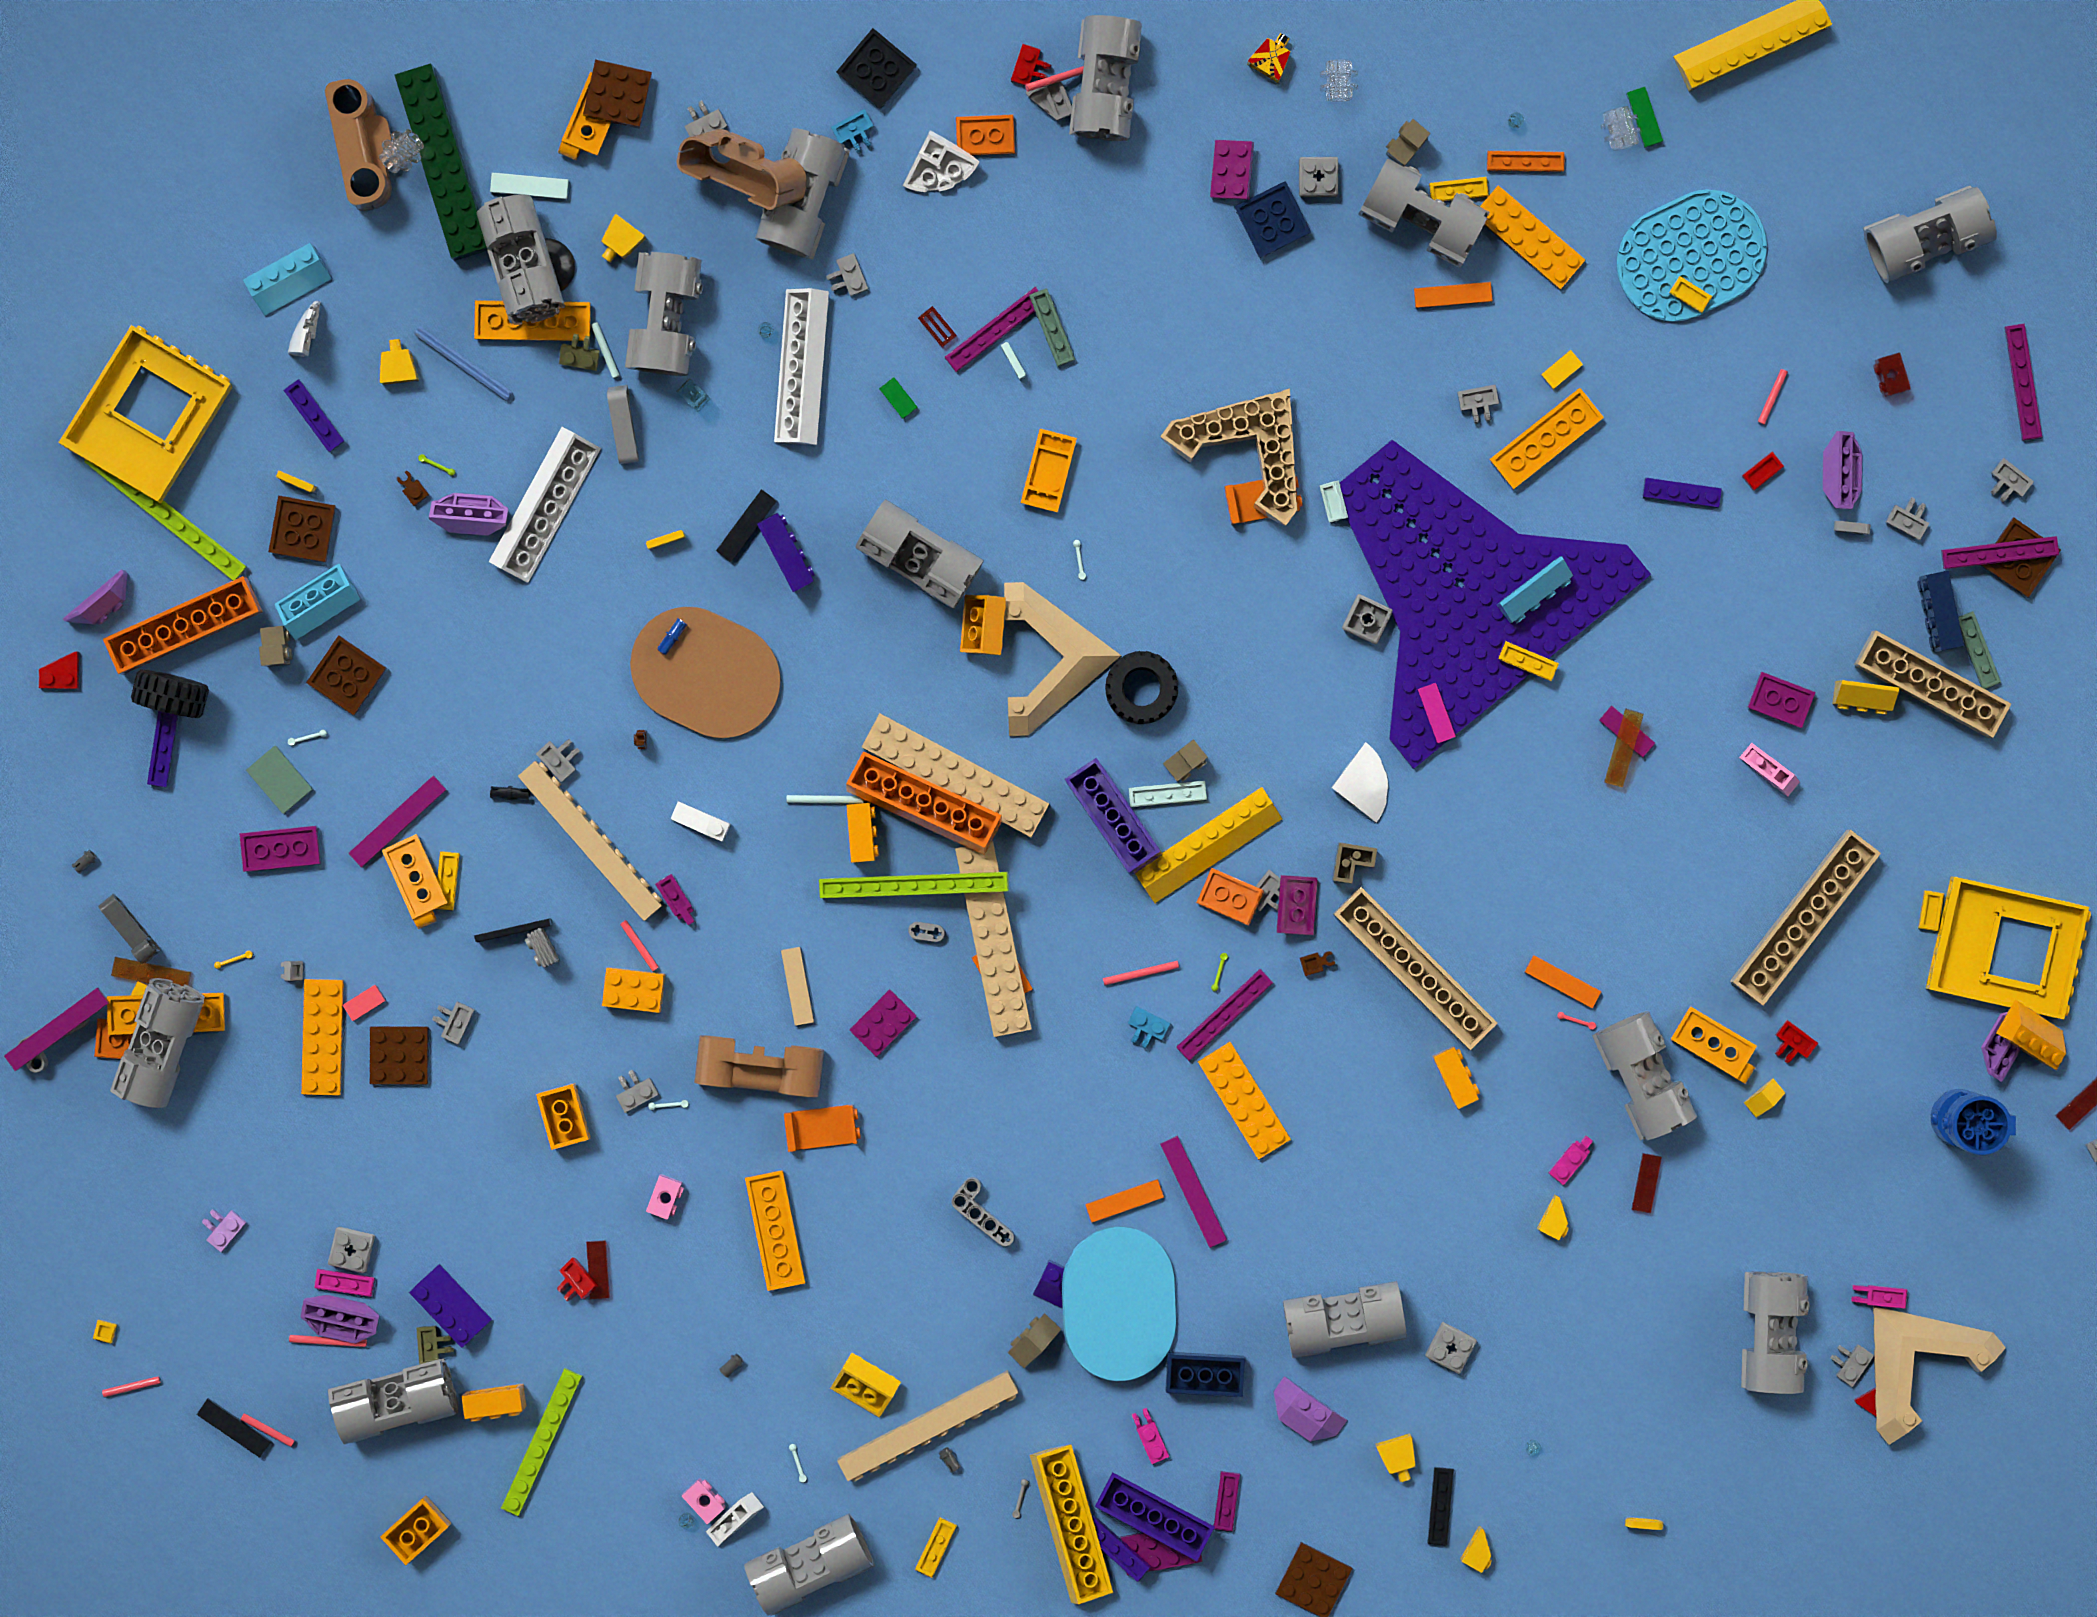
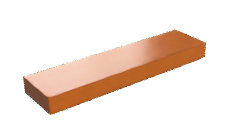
M1487 151V171L1564 172V152Z
M1491 282L1414 288L1415 308L1492 302Z
M1535 955L1532 956L1524 971L1593 1008L1602 992Z
M1158 1179L1085 1205L1092 1223L1164 1198Z

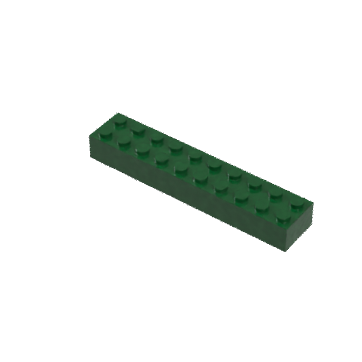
M430 63L394 74L451 259L456 261L488 251L477 217L478 207L434 66Z

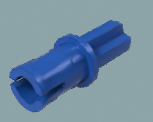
M677 618L669 632L666 631L667 635L657 647V650L666 655L674 643L679 641L678 637L687 624Z

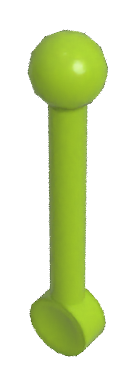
M423 454L419 455L418 457L420 462H427L441 470L448 472V475L453 476L455 474L454 469H448L432 460H429Z
M1226 953L1220 954V965L1215 982L1211 986L1212 991L1215 992L1219 989L1218 982L1224 961L1228 958Z

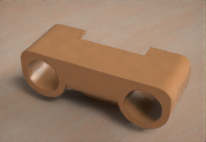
M351 79L330 82L325 88V95L347 199L360 211L372 210L374 207L376 209L387 203L392 193L391 180L386 166L392 165L396 159L395 145L389 123L383 116H377L372 96L360 83ZM349 88L351 90H359L362 97L360 107L350 114L339 112L335 100L337 93L347 91ZM360 169H370L379 178L377 191L369 197L358 196L354 191L352 177Z
M716 129L686 138L680 144L677 167L681 172L701 181L706 179L715 180L752 196L748 198V201L765 209L772 210L800 201L804 197L807 180L805 171L798 161L792 158H783L777 161L764 158V148L759 143L724 129ZM717 146L719 153L729 157L730 160L727 163L718 162L712 154L711 147Z
M699 1036L694 1083L716 1087H737L771 1091L794 1096L819 1097L824 1049L791 1045V1047H785L784 1058L764 1056L765 1047L754 1046L753 1054L734 1052L736 1041L733 1038Z

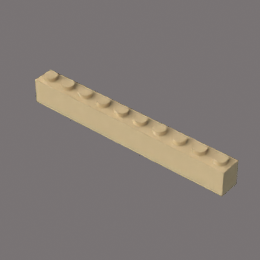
M534 761L518 775L520 780L637 914L646 921L663 906L660 903L662 901L661 897L656 892L652 893L648 889L650 885L643 877L639 879L635 874L637 872L635 867L631 863L627 865L623 860L625 856L618 848L616 850L610 845L612 841L607 835H601L598 832L599 826L593 820L589 821L584 816L587 814L580 805L576 806L572 802L574 800L573 796L567 790L564 792L559 787L562 785L555 776L550 777L547 773L549 769L542 761L540 763Z
M1007 1370L839 1457L837 1462L847 1481L851 1479L853 1482L863 1477V1473L867 1471L872 1473L881 1468L880 1464L884 1462L889 1464L897 1460L896 1456L901 1453L907 1455L914 1451L913 1447L919 1444L924 1446L930 1443V1438L936 1435L938 1438L948 1433V1429L952 1427L957 1429L966 1424L965 1420L969 1418L974 1420L982 1416V1411L986 1409L992 1411L1000 1406V1402L1004 1400L1009 1402L1015 1399L1019 1390Z

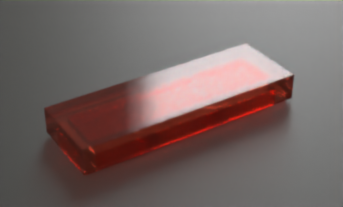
M2097 1077L2055 1115L2068 1130L2097 1105Z
M1642 1153L1632 1210L1651 1213L1662 1159L1661 1156Z
M606 1240L587 1241L588 1274L598 1285L590 1294V1299L610 1298Z

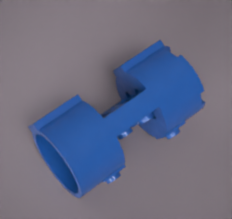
M1953 1089L1945 1092L1934 1103L1931 1110V1125L1937 1136L1943 1142L1973 1154L1987 1155L1994 1153L2006 1144L2010 1135H2016L2015 1115L2009 1114L2006 1107L1998 1100L1969 1090Z

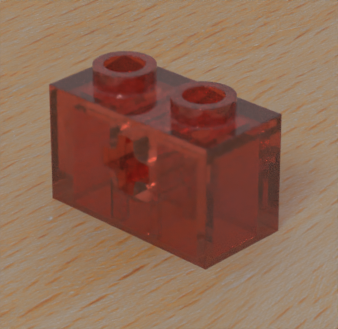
M1900 352L1875 360L1873 365L1876 375H1879L1881 381L1879 388L1881 393L1885 394V397L1911 389ZM1894 373L1895 376L1893 378H1888L1887 374Z

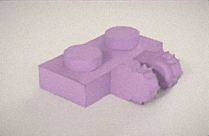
M212 1209L210 1211L211 1216L221 1223L216 1227L210 1220L205 1218L202 1223L213 1231L207 1238V1241L222 1252L247 1222L233 1210L224 1218Z

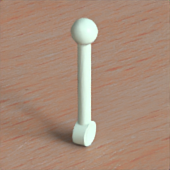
M1075 540L1073 545L1076 547L1080 572L1078 577L1083 580L1086 574L1083 572L1079 548L1081 543L1079 540Z
M321 730L319 733L297 739L290 738L288 739V744L293 746L296 742L319 736L325 737L327 732Z
M683 1100L682 1102L664 1104L650 1103L648 1108L650 1110L675 1106L686 1108L688 1101Z
M791 1444L789 1450L793 1453L800 1474L799 1481L803 1483L807 1477L803 1474L796 1453V1445Z

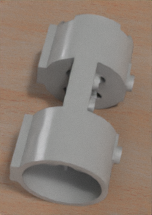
M1104 15L1086 16L1085 19H1082L1078 58L1084 60L1081 93L1073 96L1070 135L1107 141H1127L1129 139L1134 99L1127 98L1129 94L1128 85L1131 75L1130 67L1132 64L1138 63L1142 31L1141 22L1123 17Z
M793 128L787 146L782 152L781 159H795L803 167L807 180L804 197L800 201L772 210L763 208L761 222L755 239L775 249L813 260L825 223L817 217L828 186L838 187L850 150L845 148V145L828 137L819 136L807 130Z
M1387 158L1358 215L1390 232H1393L1400 217L1433 234L1426 251L1461 268L1490 212L1474 204V201L1470 200V197L1463 193H1456L1449 207L1439 199H1431L1426 192L1415 190L1422 176L1418 169L1411 166L1403 167Z
M1971 185L1935 199V207L1910 217L1896 214L1863 227L1864 240L1867 243L1871 259L1878 274L1885 283L1924 269L1925 261L1938 255L1946 254L1951 250L1959 255L1996 240L1997 232L1994 219L1991 220L1988 210L1990 207L1979 188L1971 187Z
M512 195L498 197L484 203V206L477 211V217L509 322L514 325H521L522 321L535 323L560 313L559 308H565V304L532 197L529 195Z
M639 252L634 291L651 295L647 329H630L626 368L656 374L688 376L690 356L692 357V352L695 351L696 343L694 337L680 334L681 322L679 318L684 307L681 301L682 299H699V294L701 295L703 290L700 280L702 260L694 257L687 259V257L678 254L651 252V255L646 252Z
M885 499L860 536L855 548L886 568L893 569L920 586L923 591L955 609L984 560L952 540L948 542L919 524V519Z
M154 978L149 981L135 1018L137 1025L129 1048L124 1051L110 1092L122 1100H128L147 1107L163 1108L168 1105L180 1072L178 1063L186 1039L193 1035L204 1004L205 997L199 991L185 984L184 987L175 984L173 980Z
M1649 1011L1630 1016L1592 1035L1607 1069L1619 1070L1632 1098L1624 1106L1640 1140H1651L1663 1136L1697 1118L1687 1089L1681 1081L1671 1082L1670 1074L1662 1062V1056L1658 1052L1666 1046Z
M1757 1271L1745 1272L1744 1311L1755 1314L1754 1348L1742 1349L1741 1388L1755 1392L1778 1394L1804 1392V1378L1808 1362L1805 1352L1795 1350L1797 1345V1337L1795 1335L1798 1324L1796 1316L1808 1315V1276L1787 1272H1769L1767 1274L1766 1272Z
M1397 1281L1359 1287L1358 1293L1322 1298L1321 1294L1283 1301L1292 1359L1328 1353L1331 1351L1330 1348L1365 1342L1370 1346L1406 1340L1407 1338Z
M438 1359L405 1368L401 1372L372 1380L368 1378L328 1389L329 1405L338 1435L343 1444L346 1445L383 1435L387 1429L413 1422L423 1424L456 1415L458 1413L457 1395L451 1380L452 1375L445 1359Z
M850 1513L815 1529L813 1532L814 1536L808 1537L784 1550L779 1546L744 1564L749 1583L757 1595L756 1598L760 1606L768 1616H772L806 1600V1595L835 1581L838 1583L843 1582L875 1567L866 1541Z

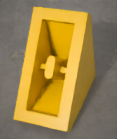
M1772 1078L1743 1103L1755 1117H1758L1774 1107L1785 1092Z

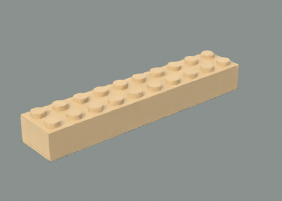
M880 713L862 745V748L909 773L1001 814L1003 823L1029 837H1032L1049 805L1044 800Z
M1846 830L1730 982L1758 1004L1764 1006L1881 853L1852 830Z
M993 841L985 855L966 846L955 849L960 873L999 872ZM1004 891L964 893L993 1036L997 1037L1031 1030Z
M1359 887L1333 913L1469 1050L1497 1024L1362 887Z

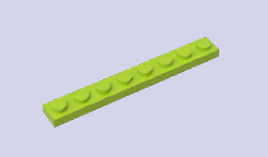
M564 1368L501 1509L519 1516L582 1375Z

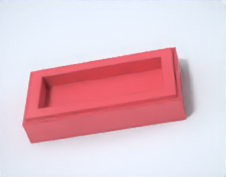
M374 985L343 1004V1007L351 1020L354 1021L386 1000L378 987Z

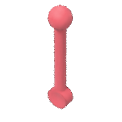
M1563 1012L1557 1014L1558 1019H1567L1588 1026L1592 1030L1596 1027L1594 1022L1588 1023L1567 1016Z

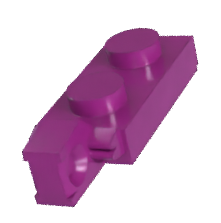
M670 874L657 882L655 885L673 914L679 920L683 918L687 925L694 923L695 920L690 914L694 911L692 905L674 876Z

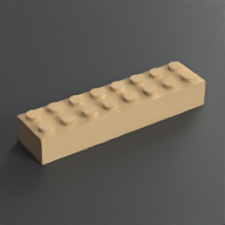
M1876 630L1871 632L1854 664L1858 668L1893 687H1898L1899 690L1988 738L1995 736L2011 706V703Z

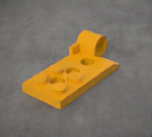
M592 72L589 73L558 150L559 154L577 160L581 150L598 156L612 123L583 116ZM584 127H589L592 130V134L584 136L581 130Z
M415 834L383 849L382 852L414 923L418 929H421L436 922L433 910L448 902L419 836ZM405 855L412 856V862L409 865L403 864V857ZM413 872H419L420 879L417 882H412L410 879ZM421 889H426L428 892L425 899H419L418 892Z
M1690 1006L1671 1040L1746 1084L1755 1069L1754 1066L1747 1062L1757 1045ZM1693 1028H1701L1703 1035L1700 1038H1694L1691 1034ZM1711 1037L1719 1039L1720 1044L1717 1048H1711L1708 1045V1040ZM1733 1047L1736 1050V1056L1733 1058L1726 1057V1048Z

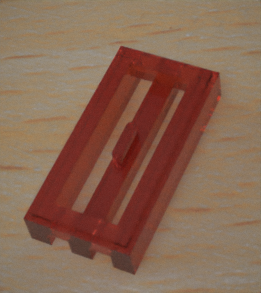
M933 306L918 317L919 321L942 348L957 336ZM931 312L934 313L951 336L948 337L930 316ZM927 317L945 339L943 342L923 318Z

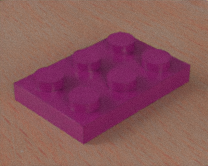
M1215 140L1211 198L1249 200L1254 142Z
M1760 672L1747 708L1802 728L1815 692Z
M1281 875L1277 933L1313 935L1317 892L1316 877Z
M889 989L850 1028V1031L877 1057L917 1015Z

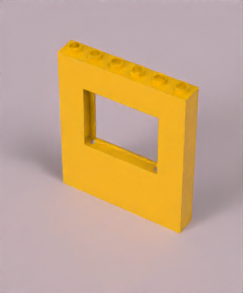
M131 325L58 443L161 504L233 386L229 383L230 379L220 374L218 377L213 374L214 370L204 364L202 367L196 364L197 360L188 354L186 357L181 355V350L171 345L168 347L163 344L164 340L154 335L152 338L147 335L148 331L138 325L136 328ZM141 366L192 395L165 441L114 411Z
M1951 876L1926 989L2010 1008L2014 1001L2017 1000L2037 1014L2064 1019L2065 1016H2068L2070 1010L2068 1001L2074 992V986H2072L2073 978L2076 979L2078 974L2077 960H2080L2082 956V949L2080 947L2082 941L2086 938L2087 931L2084 929L2086 922L2090 920L2091 911H2089L2088 906ZM2001 916L2052 927L2040 985L1988 974Z

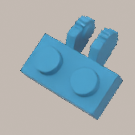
M865 109L831 127L838 142L843 144L850 140L857 153L861 150L854 137L861 134L864 144L867 147L871 146L865 131L871 129L874 125Z
M1136 1006L1128 1021V1024L1137 1028L1131 1042H1137L1142 1030L1148 1033L1142 1042V1048L1145 1049L1152 1036L1160 1040L1163 1039L1170 1022Z

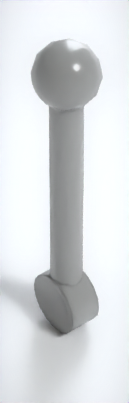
M1026 1479L1021 1480L1022 1486L1016 1509L1012 1513L1014 1518L1020 1516L1019 1509L1025 1486L1028 1485Z

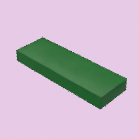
M1646 87L1627 92L1626 95L1644 148L1663 142Z

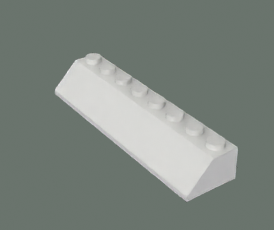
M813 288L786 289L774 442L817 445L829 291Z
M561 427L491 556L490 563L527 583L529 582L601 449L600 447Z

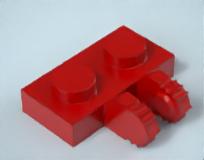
M1022 44L1011 77L1012 82L1025 86L1031 82L1032 77L1038 79L1048 77L1046 74L1034 72L1036 66L1044 69H1051L1052 66L1047 62L1038 60L1041 49Z
M1788 1020L1784 1022L1775 1034L1784 1041L1775 1052L1777 1056H1780L1788 1045L1793 1048L1785 1058L1786 1063H1790L1797 1052L1808 1058L1818 1042Z
M572 1257L559 1270L565 1277V1280L557 1287V1290L563 1292L570 1285L573 1287L564 1296L566 1301L572 1300L577 1294L581 1299H586L598 1287L576 1258Z

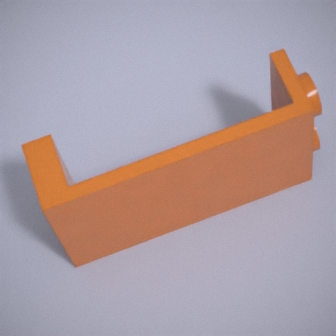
M1295 476L1296 488H1299L1298 478ZM1262 480L1224 487L1231 525L1268 518L1253 507L1264 491ZM1296 492V512H1299L1303 504L1301 495L1297 496Z
M853 1104L785 1112L784 1121L788 1152L841 1144H857V1139H861L860 1128H856L855 1120H858L857 1108H854Z

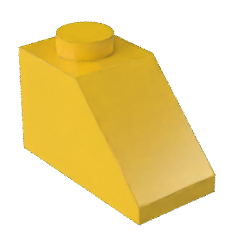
M1554 1194L1537 1229L1560 1240L1561 1237L1564 1238L1569 1228L1567 1227L1568 1222L1561 1199Z
M1478 1526L1460 1559L1463 1563L1482 1573L1484 1569L1487 1570L1492 1560L1490 1559L1491 1553L1484 1529Z

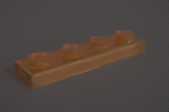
M1625 708L1605 777V783L1623 787L1644 713Z
M115 957L111 976L149 983L154 978L173 980V983L184 987V984L189 986L191 972L150 963L141 964L139 961Z

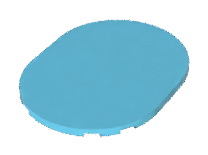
M1709 189L1688 193L1643 215L1627 230L1617 253L1616 268L1619 283L1629 301L1641 312L1652 318L1669 322L1693 319L1739 297L1754 284L1765 263L1767 247L1765 231L1755 211L1747 203L1731 193ZM1679 276L1712 296L1702 313L1669 294Z
M1108 1227L1098 1230L1076 1246L1068 1263L1065 1265L1062 1278L1065 1340L1077 1362L1093 1375L1112 1381L1132 1380L1154 1369L1166 1356L1173 1342L1176 1329L1174 1272L1170 1259L1162 1246L1148 1234L1129 1227Z

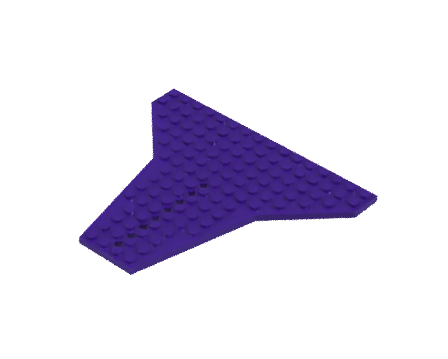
M1394 440L1388 442L1339 483L1348 515L1346 519L1388 608L1393 610L1391 614L1400 631L1389 740L1413 769L1448 741L1436 742L1417 689L1433 683L1437 684L1456 735L1530 674V672L1498 659L1505 641L1549 659L1651 575L1626 544L1517 533ZM1370 475H1378L1379 483H1370ZM1384 488L1391 490V498L1388 499L1381 496ZM1396 503L1398 505L1402 504L1404 506L1402 508L1403 513L1394 512V505ZM1408 518L1410 520L1414 519L1416 521L1414 523L1415 528L1406 527V524L1408 523L1406 520ZM1420 533L1428 535L1426 538L1427 543L1423 541L1420 543L1418 541ZM1432 548L1440 550L1438 553L1440 555L1439 558L1436 556L1432 558L1430 556ZM1562 556L1573 574L1569 578L1571 582L1564 588L1561 586L1554 590L1556 594L1550 599L1543 598L1539 602L1541 605L1534 611L1530 609L1524 613L1526 617L1520 622L1516 623L1513 621L1510 623L1497 607V604L1555 559ZM1444 563L1452 565L1450 573L1448 571L1443 572ZM1457 577L1458 579H1464V586L1462 588L1454 585Z

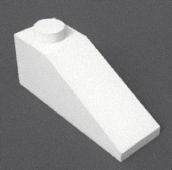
M679 801L671 817L672 820L720 841H724L731 823Z
M751 1492L733 1505L706 1533L718 1547L752 1519L764 1506Z

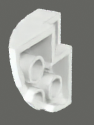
M929 131L903 186L920 192H927L928 190L944 191L953 188L955 184L962 180H966L976 169L980 161L942 136Z
M314 301L299 320L290 341L289 355L309 356L311 339H315L320 301Z
M1365 742L1331 788L1377 823L1387 802L1388 779L1380 757Z

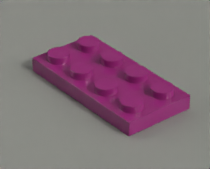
M317 826L239 833L243 872L321 864Z
M1144 1533L1120 1536L1122 1541L1151 1566L1147 1572L1203 1562L1201 1555L1196 1562Z

